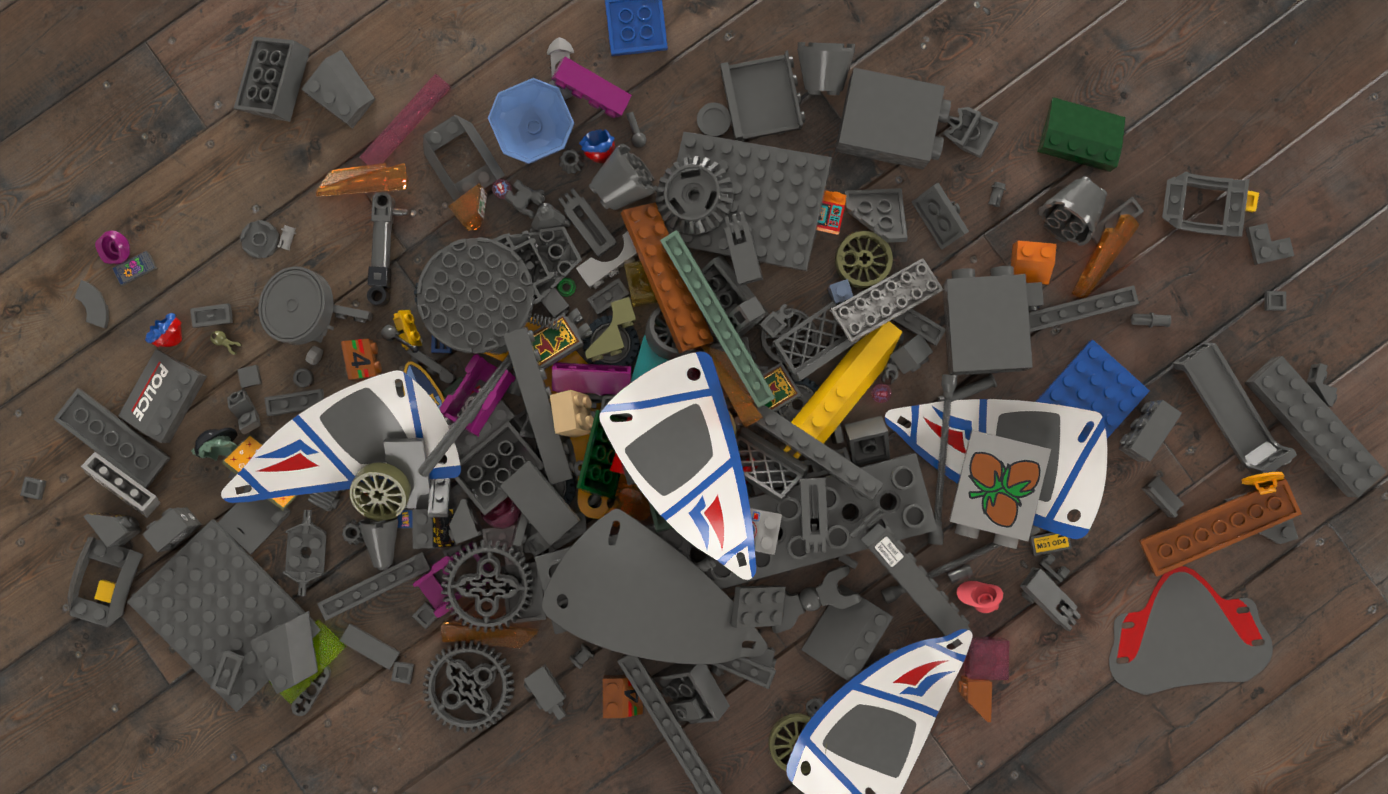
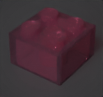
M972 637L965 657V676L969 679L1009 680L1010 641L1005 638Z

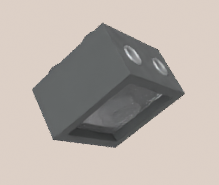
M188 507L169 508L162 513L160 520L150 523L146 527L147 531L142 535L157 552L173 550L202 524Z

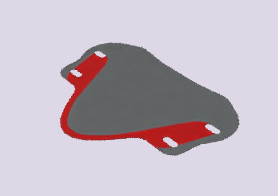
M1180 566L1162 575L1143 610L1121 614L1116 617L1114 621V644L1109 656V667L1114 679L1123 687L1143 695H1149L1187 685L1248 681L1261 672L1270 662L1273 645L1270 635L1260 621L1258 610L1253 600L1249 598L1223 599L1196 571ZM1239 607L1249 608V612L1241 614L1237 613L1236 610ZM1125 622L1134 623L1133 628L1123 629L1121 625ZM1263 639L1265 641L1263 645H1252L1253 640ZM1128 657L1129 662L1118 664L1116 659Z

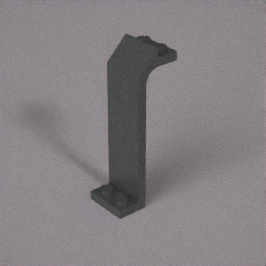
M1202 342L1172 363L1176 370L1185 371L1238 460L1253 475L1276 472L1279 467L1289 464L1297 456L1293 448L1281 446L1273 439L1216 343Z

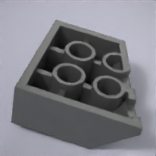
M342 50L324 59L302 88L310 98L352 129L376 100Z
M309 611L250 641L276 694L318 672Z
M674 663L651 676L653 681L663 688L661 692L666 697L670 696L673 701L697 699L704 716L701 719L688 720L690 724L718 721L730 707L706 664Z

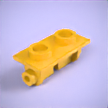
M399 310L398 313L393 314V321L397 331L404 330V333L400 334L399 337L413 346H422L421 337L416 329L411 311ZM402 344V347H405L406 351L410 349L409 347Z

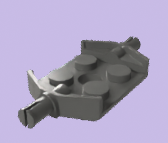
M303 510L302 523L285 532L288 533L286 565L283 574L298 582V596H306V587L309 581L324 575L327 532L311 522L312 510ZM304 547L311 549V556L309 558L304 557L302 554Z

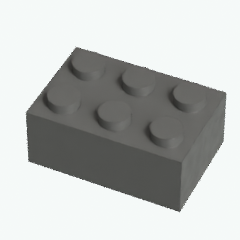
M1164 400L1146 402L1141 408L1142 413L1139 418H1136L1131 423L1130 428L1132 429L1130 432L1125 434L1120 440L1121 445L1118 449L1137 462H1150L1182 414V412Z

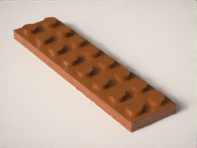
M656 202L623 210L621 216L679 354L712 344L714 339L702 311L660 241L668 236L669 233L658 211Z
M1284 478L1277 481L1276 492L1261 495L1259 490L1256 489L1143 538L1139 542L1154 575L1157 577L1299 516L1302 513L1287 480ZM1273 483L1263 486V488L1268 489Z

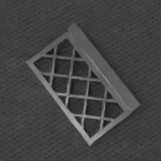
M834 301L772 342L791 372L790 377L793 382L801 381L860 340L859 338L851 343L845 334L843 336L835 335L836 326H840L835 317L834 320L825 319L826 311L836 307ZM813 319L820 320L819 331L810 329ZM824 322L833 324L831 334L823 332ZM797 330L806 331L804 341L795 339ZM810 332L818 334L816 344L808 342ZM822 335L830 337L827 347L820 345ZM784 339L791 341L789 351L783 350L779 342ZM795 342L803 344L802 354L793 352ZM807 345L816 347L814 356L805 355ZM792 355L801 357L800 365L796 368L791 363Z
M746 427L740 431V436L736 439L737 446L741 445L747 450L739 451L740 456L749 457V461H741L742 467L751 466L752 472L743 471L745 480L781 502L799 483V479H806L809 466ZM752 455H757L763 460L753 461ZM768 465H773L779 470L769 471ZM754 466H764L765 471H755ZM784 475H789L794 480L785 481ZM767 476L768 482H760L757 480V477ZM770 476H780L781 481H771ZM783 486L784 491L779 494L773 490V487Z

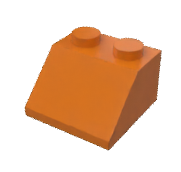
M1030 241L1015 242L1012 245L1011 259L1014 275L1026 274V283L1042 282L1043 285H1048L1055 265L1056 244Z

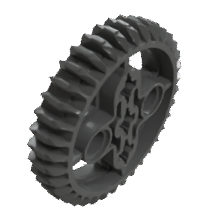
M481 540L480 547L477 546L476 542H473V549L466 545V553L460 549V557L456 554L453 555L456 562L449 560L448 564L452 568L445 567L444 569L449 575L444 574L442 576V579L447 580V582H442L441 586L447 587V589L442 590L441 594H448V596L443 598V602L450 601L446 605V609L453 607L450 615L452 616L457 613L456 621L463 618L461 625L464 626L469 622V629H472L473 624L477 625L476 631H479L480 626H483L484 632H487L488 627L491 626L492 632H495L496 625L502 630V623H505L507 627L510 626V619L516 623L515 615L520 618L523 616L520 609L525 612L527 611V607L523 604H531V601L526 597H533V593L528 590H533L534 585L528 583L534 582V578L527 577L532 574V570H525L530 565L529 563L522 564L525 561L524 556L520 559L517 558L520 555L519 551L515 554L512 553L514 550L513 546L506 550L507 543H504L501 548L499 547L500 541H496V545L492 546V540L488 541V546H484V540ZM487 553L478 561L476 574H463L457 582L454 581L458 568L465 560L475 554ZM492 553L501 554L516 565L522 578V584H519L518 580L512 575L500 574V561ZM486 562H492L494 569L487 571L483 565ZM481 574H482L483 576H485V577H483V580H479L480 577H481ZM466 581H470V585H473L470 589H466ZM490 582V590H486V587L482 585ZM507 582L510 583V586H513L510 587L508 591L505 590V587H502L505 586ZM454 588L464 597H475V609L479 615L483 616V619L469 615L459 606L454 595ZM519 590L522 591L517 604L510 612L499 618L489 619L498 610L499 598H512ZM484 601H489L492 603V607L486 610L482 608L481 604Z
M464 640L462 641V647L459 642L454 643L455 649L452 645H448V651L442 649V656L436 654V660L430 661L433 667H427L426 670L431 674L424 675V678L429 680L423 682V686L428 687V689L423 690V694H429V696L424 698V701H431L427 705L428 709L434 708L431 715L437 713L439 716L436 718V721H439L441 718L444 719L442 725L445 726L447 722L450 723L449 729H452L455 725L457 732L463 727L464 733H467L470 727L471 732L474 733L476 726L479 731H482L483 724L486 728L490 727V722L496 724L497 719L495 717L498 719L503 717L502 713L508 711L505 706L511 705V702L507 699H512L514 696L508 693L515 690V687L509 686L515 680L508 679V677L513 675V672L506 671L511 667L510 664L503 665L507 659H499L502 654L501 652H498L496 655L493 654L496 648L493 647L490 651L487 650L489 644H485L481 648V641L474 646V640H471L469 646H467V642ZM460 653H477L487 657L493 662V665L481 663L471 669L464 660L453 659L452 657ZM447 662L446 675L452 685L445 689L441 696L442 703H439L435 691L436 677L442 665ZM460 668L461 671L455 674L454 670ZM496 669H498L502 678V694L497 706L491 711L492 698L486 688L495 681ZM481 670L489 673L488 679H483L480 676ZM471 683V689H466L465 686ZM449 694H455L458 698L457 702H451ZM483 699V700H484V703H483V704H479V705H478V704L476 703L478 700ZM467 704L474 713L485 714V716L476 720H462L450 715L444 708L456 710Z

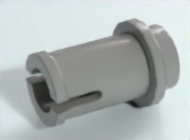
M284 225V228H281L283 232L277 247L290 251L293 236L296 234V228Z

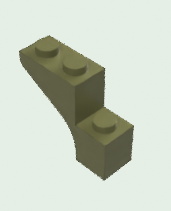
M629 297L611 302L613 311L612 322L602 335L586 350L585 354L588 360L592 359V362L604 359V355L616 356L622 353L621 350L625 349L619 327L622 326L623 329L634 325L633 322H636Z

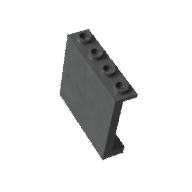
M785 51L784 55L729 65L728 62L721 63L720 71L728 110L731 115L734 140L743 141L802 129L803 123H805V115L803 111L800 112L801 96L800 93L796 92L795 86H798L796 74L793 75L792 73L794 61L793 57L789 56L788 51Z

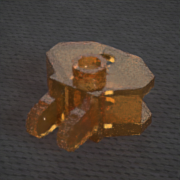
M622 482L617 487L614 505L604 514L606 515L614 509H619L634 519L645 520L650 516V505L647 498L634 484L628 485ZM616 520L612 525L617 528L620 522Z

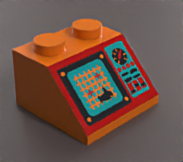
M825 190L817 226L818 231L839 235L846 195L840 192Z

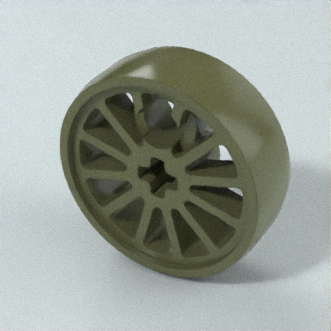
M858 231L848 235L840 243L835 253V268L842 280L848 279L850 286L858 289H868L884 280L889 275L893 264V255L889 244L870 231ZM861 238L867 239L865 250H862ZM856 240L859 252L850 245L851 241ZM870 240L876 242L877 245L871 251H868ZM847 247L849 251L844 252L843 249ZM878 247H881L884 253L873 256L872 253ZM852 255L854 263L847 264L845 256ZM862 256H865V259H868V261L865 264H863V261L859 260ZM885 257L886 262L882 264L873 260ZM871 265L884 268L882 274H879ZM844 268L852 270L849 273H846ZM858 268L859 272L855 280L850 275ZM868 269L877 277V279L870 280ZM862 270H864L867 282L860 281Z
M377 462L364 466L357 472L350 485V499L353 506L359 513L373 520L386 521L397 517L403 512L410 499L411 488L408 478L400 469L387 463Z
M800 713L789 714L779 719L772 727L768 739L769 751L773 761L782 770L786 771L788 762H784L781 759L792 752L795 740L801 734L798 733L797 722H805V727L812 717ZM791 722H794V734L786 726ZM781 728H785L790 735L789 738L778 733ZM778 737L788 743L775 744V739ZM788 748L780 755L775 751V749ZM803 761L801 764V772L805 774L811 771L808 761Z

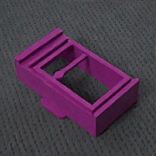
M475 354L466 366L465 371L467 374L453 396L448 395L439 409L443 416L452 423H455L459 418L457 416L472 391L479 393V390L475 389L479 380L487 382L497 370V367L488 363L478 354ZM505 370L493 391L489 393L482 404V408L472 423L466 426L465 430L479 437L480 431L510 384L516 379L509 371Z
M471 541L467 545L473 549V541ZM465 546L461 548L464 552L467 551ZM459 550L454 554L460 556ZM479 553L473 555V557L478 562L483 555ZM453 555L450 557L445 556L432 566L429 572L413 583V586H418L435 609L433 613L438 618L452 608L446 609V605L450 601L443 602V598L448 596V594H441L444 588L433 574L442 569L443 574L449 575L444 569L449 560H454ZM488 562L483 565L485 570H493ZM469 583L468 585H466V589H470V587L473 585H470ZM459 592L454 594L456 600L462 597Z

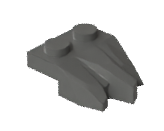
M970 107L958 108L959 118L949 115L946 123L952 129L946 130L943 134L963 151L981 158L999 123L982 116L981 112Z

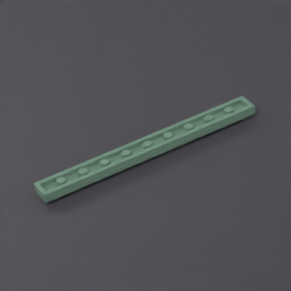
M676 230L661 239L662 245L757 407L760 408L774 400L776 397L679 232Z

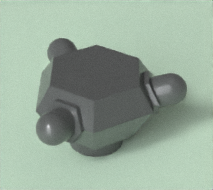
M544 203L538 207L529 232L562 226L568 228L571 226V221L566 219L552 204Z

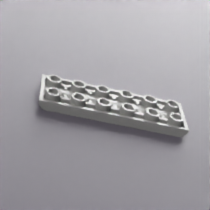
M922 258L837 305L830 311L852 343L934 297L944 289Z

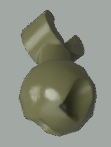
M220 330L214 331L211 334V342L214 345L227 347L228 351L233 355H236L237 352L233 351L230 345L242 346L240 342L228 340L225 333Z

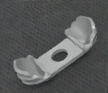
M560 37L555 39L547 50V55H551L552 76L556 71V64L563 57L570 59V54L574 53L572 45ZM552 80L549 82V84L556 86L554 84L555 81ZM559 88L564 100L572 97V91L567 88Z

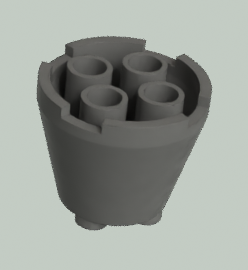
M798 42L797 52L805 90H808L809 94L820 95L821 91H827L828 95H840V91L844 89L853 60L855 44H847V48H845L842 43L809 42L808 46H805V42Z
M623 143L614 149L592 179V183L589 184L590 189L601 198L600 203L605 209L610 207L612 210H618L658 190L656 185L653 186L652 181L655 179L639 157H636L633 153L630 154V148Z
M1086 176L1074 180L1046 201L1040 209L1039 216H1042L1045 222L1044 228L1052 236L1064 243L1070 241L1077 243L1078 246L1087 244L1097 228L1107 192Z

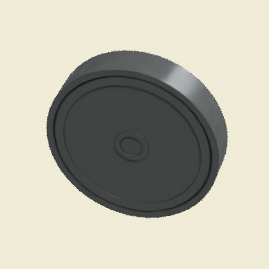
M288 267L277 272L267 282L260 296L258 313L262 327L273 339L290 345H302L313 341L325 330L331 319L334 305L332 290L325 278L304 267Z

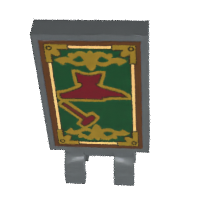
M577 308L568 317L563 313L554 319L553 327L557 319V328L560 320L562 321L557 331L556 329H549L548 326L546 328L543 326L533 332L535 341L532 343L534 349H538L541 360L538 361L540 368L545 370L584 346L582 340L593 335L587 322L580 326L579 329L575 326V324L584 320Z
M782 362L762 374L776 397L765 404V406L774 412L802 396ZM749 395L726 401L729 411H732L738 407L740 412H742L752 397ZM742 415L734 418L738 429L750 421Z

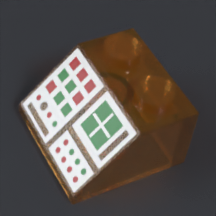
M478 183L448 206L468 231L471 229L472 231L476 230L484 220L487 192Z

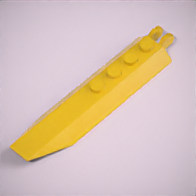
M889 321L854 344L791 423L824 444L884 370L902 331ZM787 445L783 451L789 452L791 447ZM797 451L793 455L796 459L801 456Z

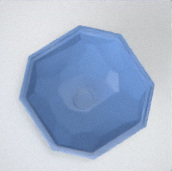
M535 78L499 92L488 116L503 154L528 164L564 149L574 126V121L559 87Z

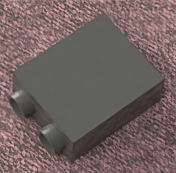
M854 68L849 78L835 152L924 169L930 162V159L939 160L942 152L944 138L935 136L938 122H947L951 108V100L943 99L945 86Z
M1013 266L991 268V276L975 277V269L971 268L951 271L952 279H946L942 285L944 289L943 304L948 375L1021 372L1032 368L1026 274L1014 275Z

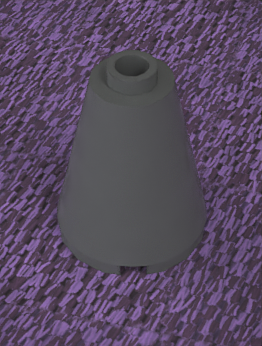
M397 517L386 521L363 518L359 521V528L373 566L377 567L378 570L389 569V566L393 564L399 522Z

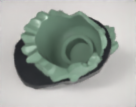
M233 428L206 430L198 436L191 452L196 457H209L217 461L219 455L228 456L237 447L233 441L237 438L238 433Z

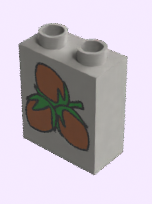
M971 430L949 518L950 522L957 523L955 533L978 539L981 529L995 533L993 543L1017 549L1019 539L1029 541L1051 449Z

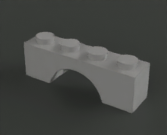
M628 231L623 234L624 247L616 259L609 262H601L591 257L576 268L590 289L593 287L595 289L599 288L605 283L604 279L609 276L610 278L616 276L620 272L619 269L624 265L628 267L635 262L634 258L638 254Z

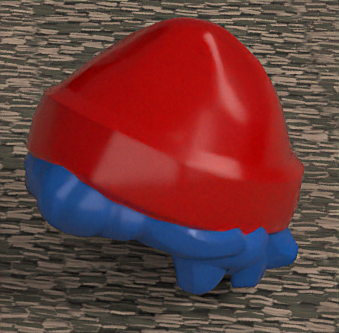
M600 129L587 133L579 144L589 159L596 163H605L615 149V138L607 130L602 131Z
M174 313L167 314L166 318L162 321L156 320L155 326H150V332L146 335V342L156 347H173L178 345L182 341L181 321L176 318Z

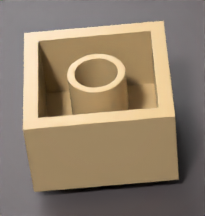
M573 390L550 395L555 434L574 438L591 433L594 419L591 415L590 408L592 403L589 395Z

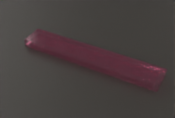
M435 73L359 158L376 171L451 88L450 85Z

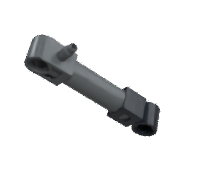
M378 191L372 198L371 266L368 267V286L371 288L367 292V299L371 304L378 307H384L390 301V294L385 288H391L392 270L389 267L392 225H394L395 216L409 214L408 209L395 208L394 198L386 191ZM383 198H388L387 204L380 206V201ZM382 292V299L376 301V293Z

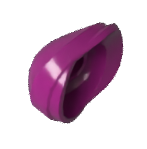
M106 231L96 240V250L104 263H123L130 254L129 241L117 231Z

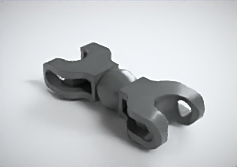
M843 565L829 570L823 583L817 585L816 588L806 587L800 593L794 594L785 590L782 625L772 626L773 632L779 633L791 629L795 625L798 616L805 613L806 610L816 611L821 605L825 606L828 604L838 609H845L859 603L862 598L858 592L846 594L838 588V581L848 576L850 572L849 566Z

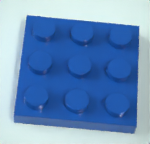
M605 0L611 56L668 50L662 0Z

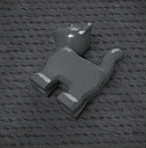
M517 180L513 185L518 191L517 194L513 195L512 191L509 190L505 195V200L512 204L520 213L528 215L530 219H533L535 214L527 209L531 200L536 205L540 206L543 204L545 192L542 189L533 190L525 186L522 181Z

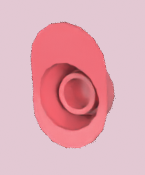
M967 581L960 584L957 588L958 599L964 604L974 606L981 613H990L998 610L999 603H1001L1004 594L1000 587L978 581Z

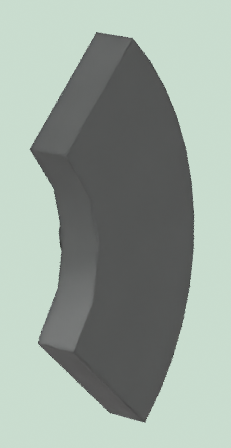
M81 280L75 298L81 301L86 308V322L107 329L109 309L102 293L92 284Z

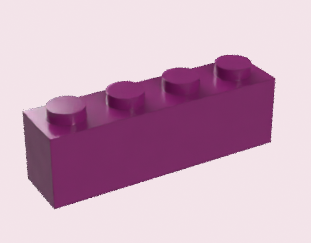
M567 57L561 59L551 80L555 81L554 84L561 89L567 88L572 91L571 94L573 96L588 100L590 106L597 109L599 107L605 110V114L612 118L622 116L632 96Z
M556 362L552 368V391L560 393L573 390L583 394L595 393L599 396L614 394L616 396L630 384L631 366Z

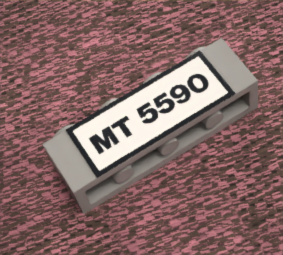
M96 452L81 466L87 475L146 518L160 504V501L154 494Z

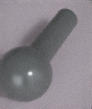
M627 113L626 116L633 133L632 144L637 148H641L646 144V136L640 133L634 113Z

